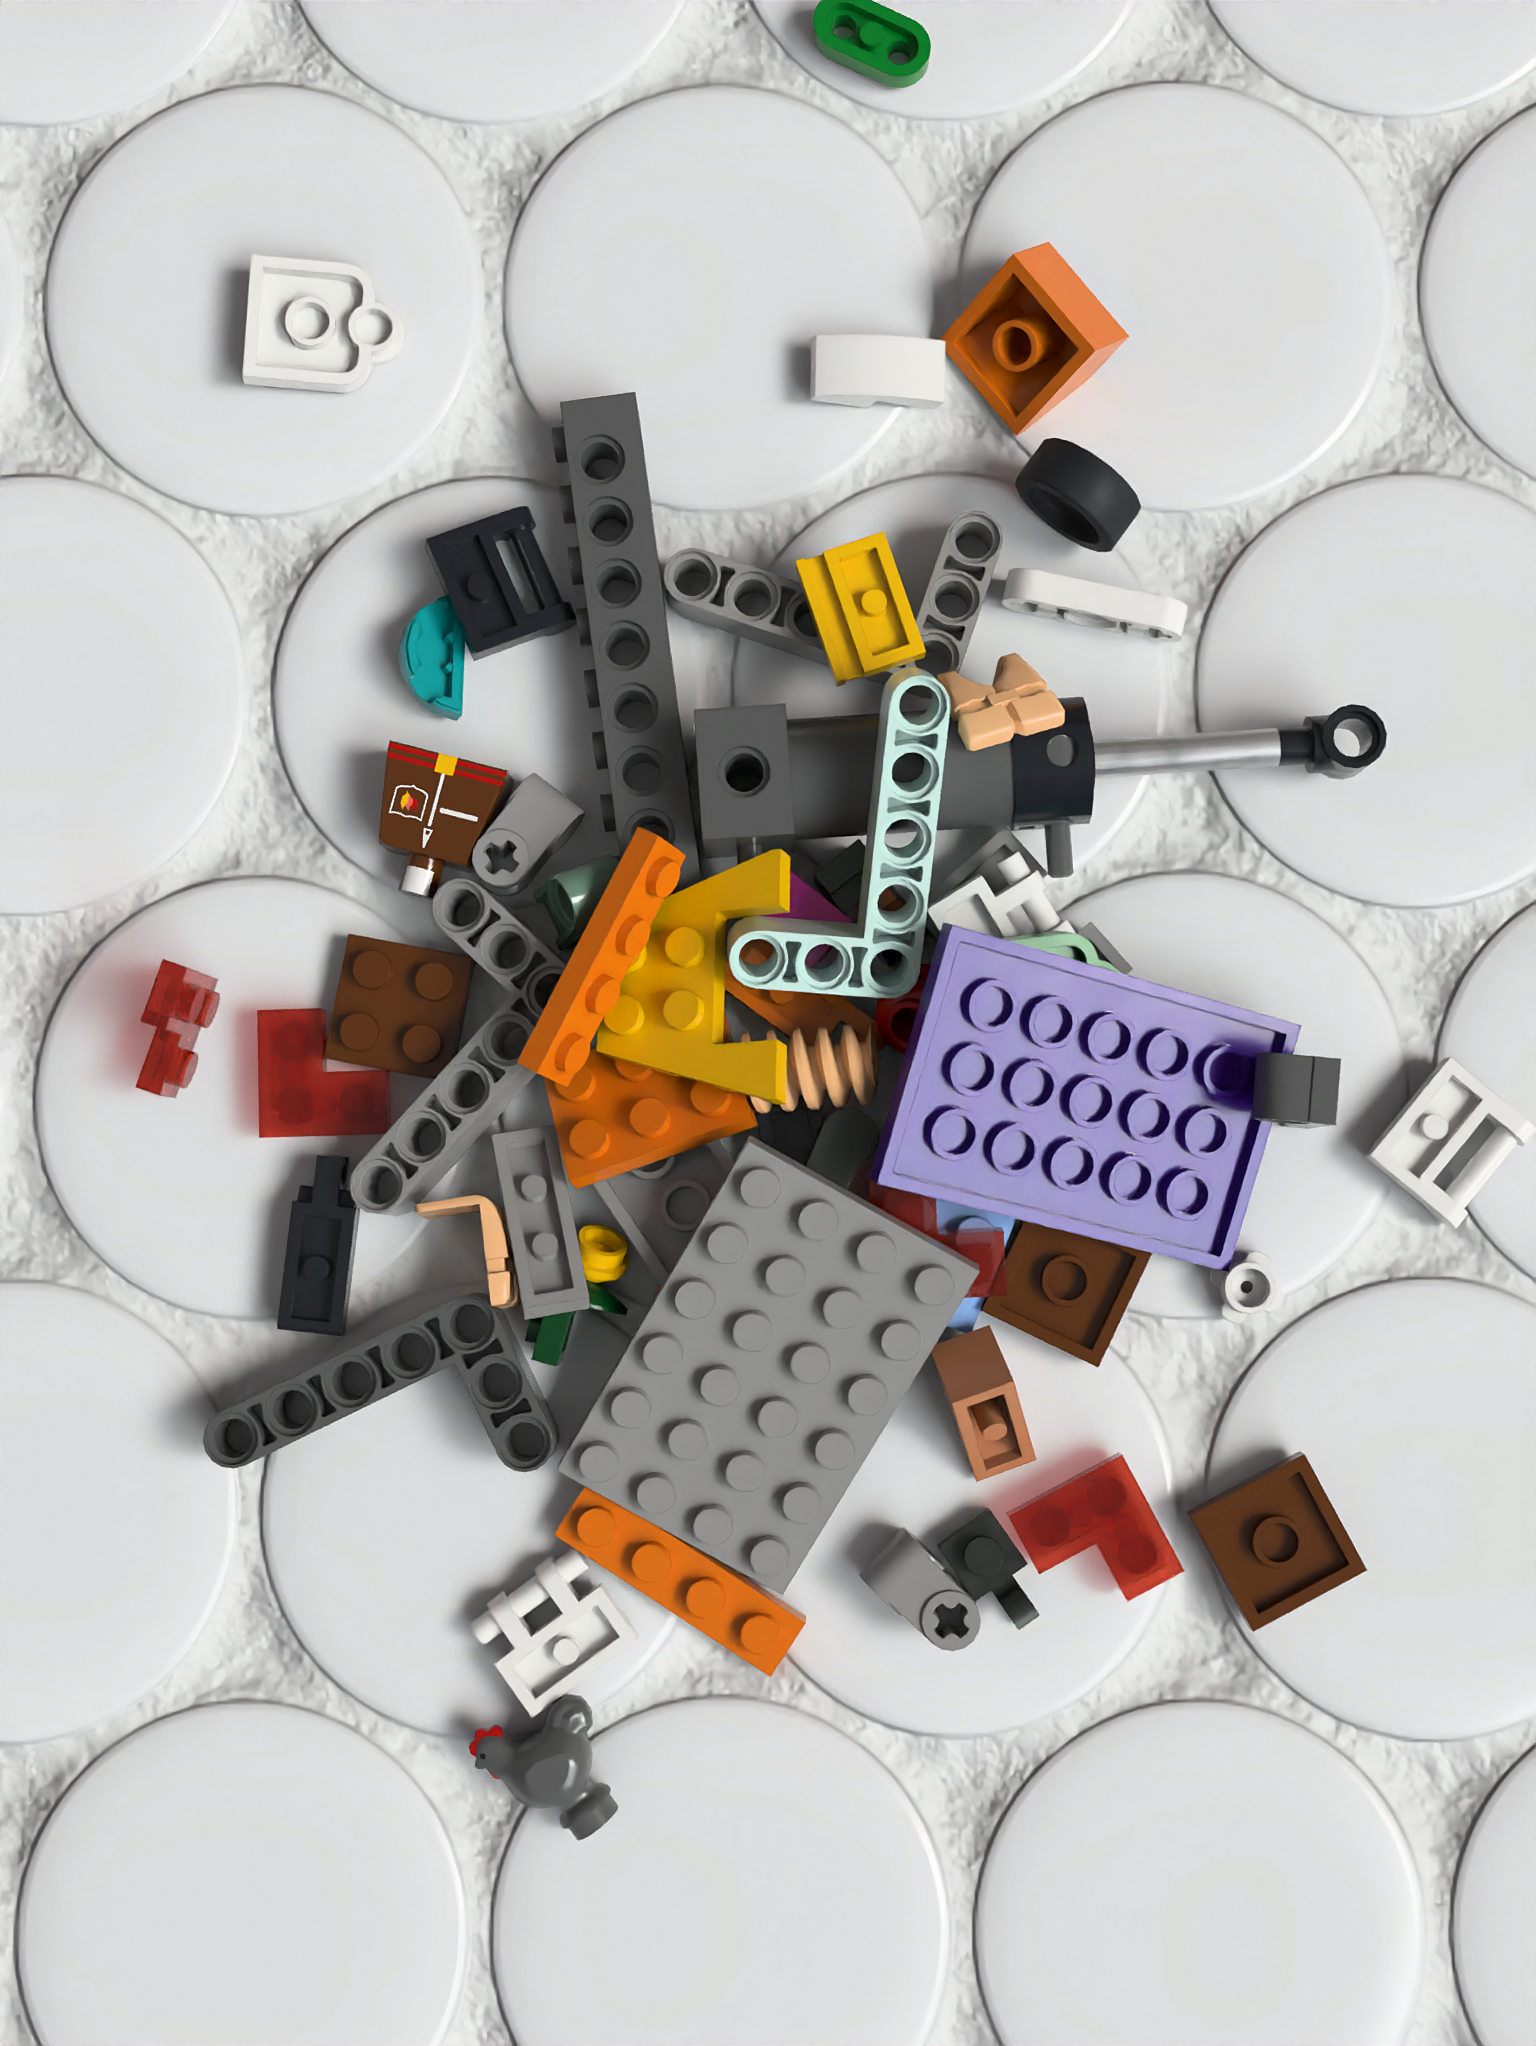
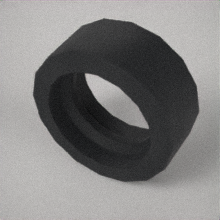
M1060 438L1044 439L1019 473L1015 482L1016 489L1022 500L1048 526L1076 544L1096 552L1112 551L1141 509L1135 491L1109 464L1077 444Z

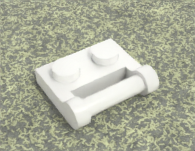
M1448 1057L1440 1062L1364 1156L1421 1202L1439 1221L1452 1229H1456L1468 1215L1464 1209L1515 1145L1524 1146L1536 1129L1524 1116L1452 1057ZM1486 1117L1493 1123L1496 1129L1444 1192L1433 1183L1434 1179Z

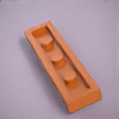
M639 826L637 827L517 1060L518 1064L565 1087H568L574 1074L587 1061L590 1053V1043L604 1015L615 1006L620 994V984L634 957L646 946L650 936V926L664 898L673 892L679 881L680 867L686 855L659 835Z
M584 1486L554 1533L556 1537L770 1677L806 1623L807 1616L729 1565Z

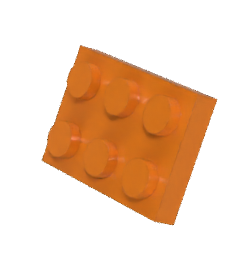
M724 1012L723 1044L734 1043L728 1019ZM597 1048L590 1050L587 1061L574 1074L568 1087L543 1076L568 1181L576 1189L758 1126L750 1096L735 1091L730 1092L682 1076H673L609 1058L597 1052Z

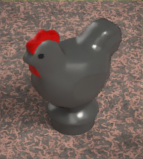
M564 1694L558 1698L548 1710L544 1727L521 1741L511 1739L502 1734L501 1727L496 1724L490 1728L481 1727L476 1730L475 1739L469 1745L470 1754L476 1757L475 1768L486 1769L494 1779H501L513 1796L529 1808L558 1807L562 1809L559 1818L561 1827L569 1829L578 1841L587 1838L600 1829L618 1809V1804L609 1794L611 1791L609 1785L602 1782L595 1784L589 1779L593 1753L587 1732L593 1725L592 1710L582 1696Z

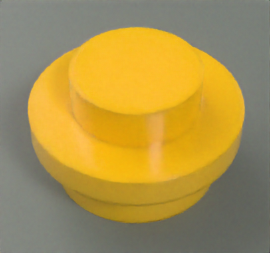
M594 1224L581 1228L577 1238L586 1280L602 1283L617 1280L624 1276L630 1262L626 1239L616 1230L603 1225Z

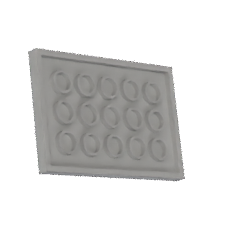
M749 1136L562 1456L557 1471L783 1595L980 1272L979 1264L756 1138Z

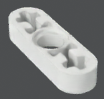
M1014 568L1008 571L1002 604L1005 607L1019 613L1157 642H1177L1181 640L1188 609L1186 604L1170 597L1030 568Z

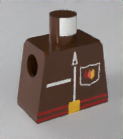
M389 741L379 844L387 851L407 856L398 887L399 891L433 900L439 887L444 866L473 873L475 870L472 862L473 849L477 841L502 812L514 785V780L507 770Z

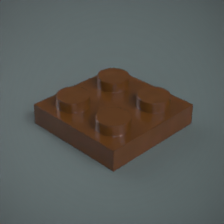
M349 934L324 1058L435 1079L458 1054L476 961L470 956Z
M1022 1220L985 1297L981 1311L1089 1364L1099 1367L1152 1253Z
M1300 1451L1187 1511L1192 1524L1245 1623L1253 1632L1367 1571L1307 1457Z

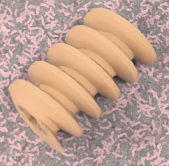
M872 1022L870 1023L865 1042L858 1041L851 1024L844 1025L839 1044L832 1043L825 1026L818 1027L814 1046H807L800 1028L792 1030L787 1048L786 1104H780L784 1111L791 1112L796 1109L800 1093H802L808 1108L818 1110L823 1104L826 1090L834 1106L837 1108H844L848 1104L852 1088L861 1105L870 1106L873 1103L879 1083V1056L876 1032ZM774 1030L767 1031L765 1040L777 1039ZM743 1032L741 1042H751L749 1033ZM750 1096L757 1112L763 1114L771 1110L773 1103Z

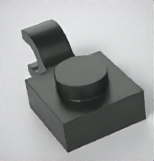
M989 1508L937 1544L938 1549L975 1602L992 1591L1018 1630L1040 1616L1037 1609L1013 1577L1016 1572L1028 1565V1563Z

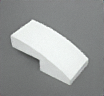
M884 334L815 335L811 339L810 400L868 408L875 402L882 401L935 409L945 402V341Z

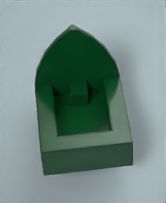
M586 1280L590 1308L627 1315L628 1309L619 1299L598 1284ZM576 1311L530 1319L525 1342L535 1344L531 1360L556 1367L562 1363Z

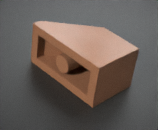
M990 1325L956 1335L949 1340L936 1344L931 1351V1356L976 1482L1035 1461L1036 1456L1016 1386Z

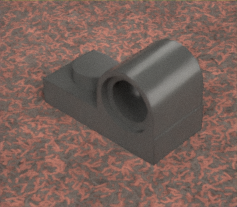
M1257 1053L1251 1119L1282 1123V1127L1303 1129L1336 1125L1341 1059L1284 1053Z

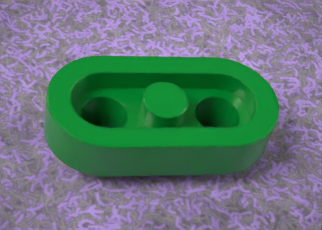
M821 0L818 3L813 15V40L817 49L825 57L892 88L909 87L917 83L924 76L929 65L931 42L927 31L917 21L872 0ZM838 27H848L854 34L848 38H839L834 35L833 31ZM900 52L905 54L909 60L904 64H894L888 57L893 53Z

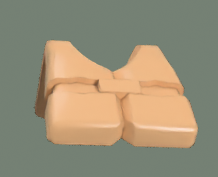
M1016 652L999 658L992 686L971 681L954 670L937 675V680L945 687L949 695L950 714L953 722L958 721V733L967 750L976 751L1010 741L1014 733L1028 736L1062 726L1065 721V710L1054 692L1047 690V683Z
M479 1195L415 1204L416 1214L426 1219L480 1212L491 1306L499 1307L500 1309L517 1307L521 1299L505 1213L502 1208L496 1203L491 1202L488 1198Z

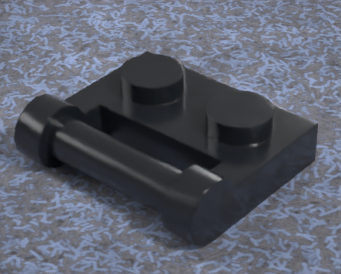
M520 506L427 538L424 548L473 661L542 636H553L562 633L577 624L573 607L570 602H563L532 530L535 529L536 523L527 506ZM510 540L540 611L526 615L495 542Z

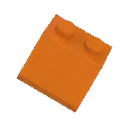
M1046 242L1012 254L939 340L945 341V352L1017 436L1026 431L1088 381L1124 343L1129 335L1050 242Z

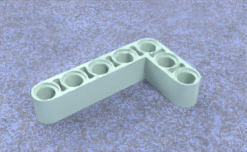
M916 667L899 670L885 683L882 693L857 924L767 916H750L741 919L728 932L726 950L733 975L745 986L757 989L888 999L897 998L908 993L916 984L921 966L950 716V698L945 687L926 670ZM914 685L928 686L932 692V702L929 709L919 717L910 718L903 716L900 713L899 702L906 689ZM911 752L923 755L925 766L918 779L910 783H900L892 779L894 762L900 756ZM900 819L915 821L917 823V833L910 844L894 848L885 843L884 836L886 830L893 822ZM900 884L910 889L908 902L899 910L888 912L877 907L879 895L885 888ZM752 939L767 940L774 945L770 958L761 964L746 963L739 957L740 950L745 943ZM820 944H829L836 947L839 953L836 961L831 966L817 970L810 968L804 963L806 955L811 948ZM894 949L903 954L900 966L889 974L881 975L874 973L870 969L872 959L883 950Z

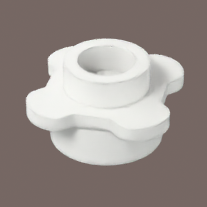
M1260 1251L1248 1253L1245 1260L1230 1264L1228 1272L1215 1268L1211 1269L1210 1281L1213 1285L1219 1287L1224 1302L1221 1307V1314L1227 1321L1242 1323L1248 1314H1256L1262 1311L1273 1313L1282 1305L1283 1294L1276 1288L1275 1278L1270 1272L1272 1261L1265 1253ZM1244 1281H1249L1252 1284V1290L1249 1293L1241 1291V1284Z

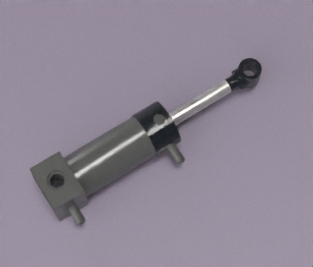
M1068 697L1057 698L1065 710L1063 725L1028 736L1014 733L1010 741L970 751L966 749L958 733V721L953 722L950 714L936 831L1009 826L1011 831L1045 829L1048 875L1052 878L1070 877L1074 873L1070 826L1090 823L1093 810L1095 778L1305 764L1308 773H1322L1329 778L1342 780L1354 777L1380 757L1386 746L1387 733L1384 722L1375 711L1366 706L1350 704L1339 707L1330 715L1306 716L1303 726L1093 740L1084 698ZM786 703L695 709L694 721L701 828L706 858L737 856V863L739 865L773 849H782L786 853H794V840L867 835L880 713L787 720ZM927 710L900 713L903 716L912 718L919 717ZM1335 729H1347L1354 733L1360 745L1358 756H1347L1338 750L1334 742ZM911 752L900 756L894 762L892 779L900 783H910L918 779L925 766L923 755ZM743 774L753 775L761 782L758 787L748 792L737 791L731 788L729 784L735 777ZM909 819L897 820L887 828L885 834L917 832V823Z

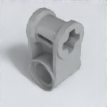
M536 773L529 775L514 791L500 815L477 841L473 849L472 862L482 885L489 892L497 896L510 897L521 893L528 887L551 856L556 854L571 838L581 824L585 811ZM513 852L512 857L517 867L516 870L510 873L505 869H501L493 875L495 870L490 861L491 857L497 854L502 858H506Z
M905 1527L899 1530L859 1574L861 1579L881 1600L897 1614L903 1615L933 1645L942 1650L956 1651L964 1649L974 1641L979 1633L981 1618L978 1607L970 1593L945 1570L946 1567ZM943 1603L947 1608L952 1609L958 1603L962 1604L963 1607L960 1614L964 1625L958 1630L950 1624L944 1626L942 1630L938 1629L939 1617L935 1610L936 1607Z

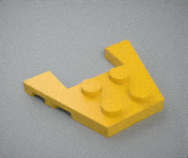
M782 849L770 850L664 898L650 926V936L646 946L634 957L620 984V994L615 1006L604 1015L597 1029V1052L609 1058L673 1076H682L700 1081L719 1089L739 1092L776 1105L786 1104L787 1045L777 1039L723 1044L726 921L731 918L790 912L791 857Z

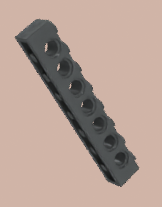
M630 392L560 402L563 424L551 425L556 462H568L571 485L559 486L564 523H576L579 546L567 547L572 584H584L587 607L576 609V620L581 647L592 645L595 669L584 670V681L589 708L600 707L603 731L592 732V741L597 770H609L611 793L600 794L605 832L617 831L620 855L614 857L620 862L638 826L658 824L664 827L669 833L668 843L686 855L680 867L679 881L670 894L673 895L701 882L702 877L636 393ZM600 458L611 459L618 464L616 472L607 479L596 480L585 473L590 463ZM613 518L626 524L627 528L624 534L617 540L602 541L593 535L596 526L603 520ZM624 579L631 582L635 586V590L627 601L615 604L601 597L603 588L610 581ZM623 640L636 641L644 648L640 659L628 666L618 665L609 658L610 651L614 645ZM631 701L644 702L652 709L650 719L638 728H628L617 721L620 709ZM641 762L651 763L660 770V778L656 785L645 791L634 790L625 783L629 769Z

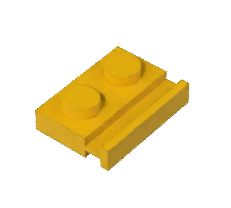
M884 531L825 550L821 555L806 560L805 558L795 560V570L836 687L862 676L865 678L925 658L926 650Z

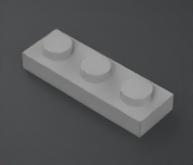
M555 1124L491 1135L524 1320L588 1309L589 1293Z

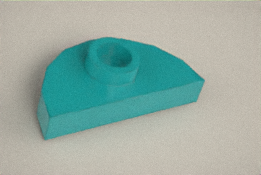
M442 596L436 599L435 602L421 608L404 628L398 648V659L401 677L412 696L433 714L457 721L462 716L465 640L446 596Z

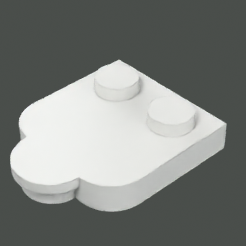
M251 254L242 370L245 384L346 393L358 389L367 381L371 374L372 365L387 364L401 353L406 339L403 320L392 307L377 302L373 281L362 268L350 263Z

